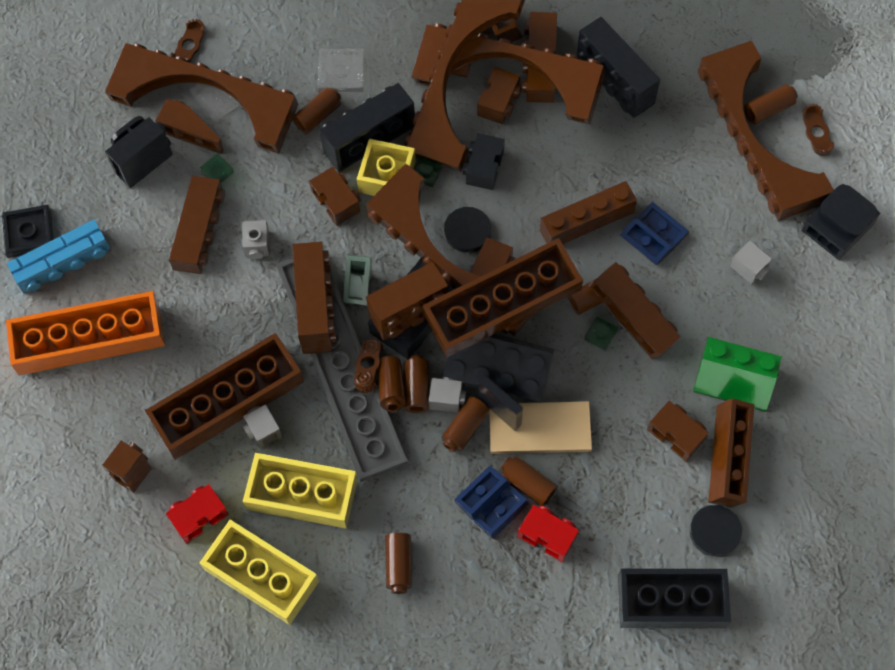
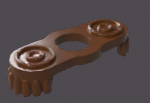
M191 19V21L189 20L186 23L187 29L183 37L179 39L175 53L171 52L170 57L175 58L179 56L186 59L189 63L191 62L194 54L200 48V42L205 33V26L200 19ZM189 40L195 43V46L190 50H185L182 47L183 43Z
M809 104L803 111L806 136L817 155H828L834 148V142L830 141L829 128L824 123L822 117L823 109H821V106L818 107V104ZM813 127H820L824 131V135L816 137L812 135L811 129Z
M370 338L363 342L360 355L356 360L357 369L354 383L358 392L361 391V393L367 394L377 386L375 376L376 371L380 367V353L384 349L379 340L375 338ZM366 358H372L375 360V363L371 368H363L361 366L362 361Z

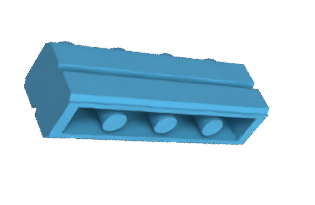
M92 220L8 262L7 265L23 294L26 292L32 293L39 290L41 285L48 281L59 280L64 273L70 270L81 269L86 262L93 258L100 259L104 257L106 252L111 249L95 220Z

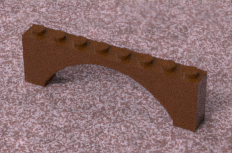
M462 0L461 3H457L454 11V16H456L454 23L448 26L446 38L448 39L445 46H441L438 53L439 62L437 68H433L430 74L429 81H431L429 89H425L421 98L422 108L420 112H416L413 119L414 129L412 133L407 135L405 140L406 147L415 148V156L459 172L462 171L469 149L467 146L460 144L448 117L446 89L450 71L461 51L478 34L500 22L509 19L518 20L526 0Z
M435 23L434 26L426 25L411 76L416 83L430 86L431 81H429L432 69L437 68L439 50L441 46H445L448 39L446 38L447 26ZM481 33L465 46L450 71L451 74L465 65L490 58H507L524 62L539 70L555 85L566 105L565 115L568 120L591 125L606 72L601 62L594 59L583 61L579 60L578 56L572 54L561 56L551 49L535 50V47L529 44L522 43L521 46L512 44V41L503 38L496 41L492 40L490 36Z
M749 41L702 57L700 67L698 68V75L701 81H705L709 97L715 100L720 117L725 119L730 136H734L740 155H744L750 174L755 176L760 193L764 194L768 201L770 212L775 214L777 220L780 221L821 206L822 202L834 189L824 172L820 174L808 172L781 161L767 151L751 132L743 111V90L751 74L758 71L762 58L753 42Z
M125 43L105 90L111 101L132 107L133 103L142 96L165 86L179 83H198L212 86L233 97L246 110L255 131L253 139L259 148L280 153L292 122V116L295 115L299 105L291 91L286 89L279 91L266 83H253L244 76L237 78L221 69L217 71L211 70L202 63L195 65L179 56L175 58L169 57L160 50L153 52L137 43H134V45Z
M405 163L366 204L368 218L376 225L380 223L384 226L386 233L392 239H399L403 242L404 248L411 255L417 254L422 258L424 265L433 262L448 286L454 285L456 288H459L481 277L455 266L432 244L424 229L419 208L420 193L425 188L424 178ZM533 315L501 331L506 334L509 332L515 336Z

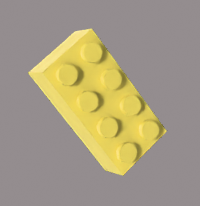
M255 453L243 503L246 509L250 511L347 529L358 479L356 471Z
M232 520L228 521L200 561V565L206 572L288 625H291L319 583L316 573Z

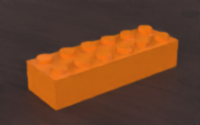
M153 291L6 320L10 364L19 376L165 346L159 302Z

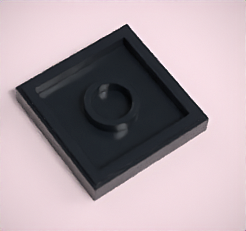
M49 204L1 213L5 255L7 258L22 256L54 240Z
M484 376L479 381L478 399L516 431L522 423L523 407L491 379Z

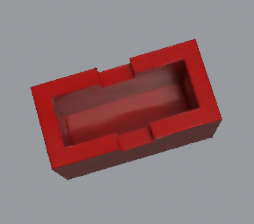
M209 484L205 487L200 486L196 488L189 498L184 501H177L165 513L186 544L204 533L201 529L208 523L214 526L229 515L227 509Z
M533 504L518 530L517 537L534 547L539 543L546 547L544 553L563 563L578 536L579 530L575 528L576 525L572 521L565 518L561 520L553 516V512L547 507H537Z

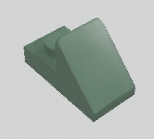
M346 255L343 303L367 305L366 296L369 295L370 279L372 277L371 257Z

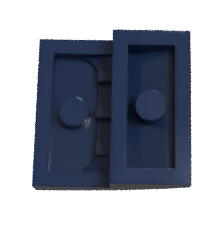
M651 202L638 218L635 217L620 236L651 262L658 265L689 234V231L654 202Z
M491 466L484 470L454 499L455 503L492 539L529 504L528 500L510 486L508 480Z

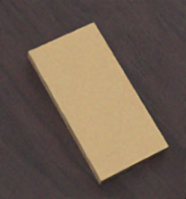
M589 401L518 403L523 407L521 426L516 431L491 410L489 412L491 454L592 451Z

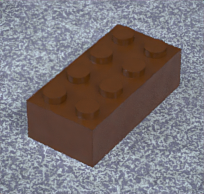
M322 241L292 244L297 329L303 354L333 352L332 343H337L336 329L334 328L335 311L332 302L333 285L330 276L332 275L329 251L324 250Z

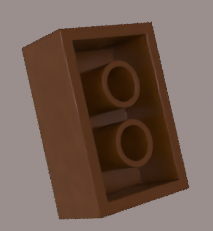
M431 262L366 296L369 317L382 339L395 338L404 329L420 325L425 320L423 305L447 294L448 285L435 264Z

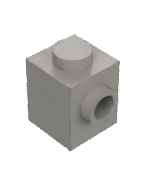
M266 220L242 222V243L246 258L261 259L270 256L269 228Z
M749 241L734 255L730 267L752 285L757 279L762 281L770 272L768 267L772 259Z
M448 377L443 379L432 378L429 410L458 413L460 405H464L466 399V390H462V381Z
M266 404L261 407H253L243 416L246 425L243 426L249 440L255 439L260 449L282 438L280 429Z

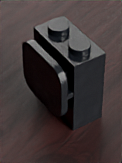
M137 116L114 133L111 138L112 146L105 151L114 173L129 189L173 155L170 148L171 142L165 135L167 130L160 122L155 123L150 117L144 119L142 116Z
M842 184L806 220L802 232L837 260H840L875 224L881 213L873 203L851 186Z

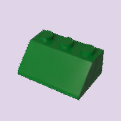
M708 337L702 353L693 392L724 401L733 398L755 404L754 409L766 412L777 380L782 356Z

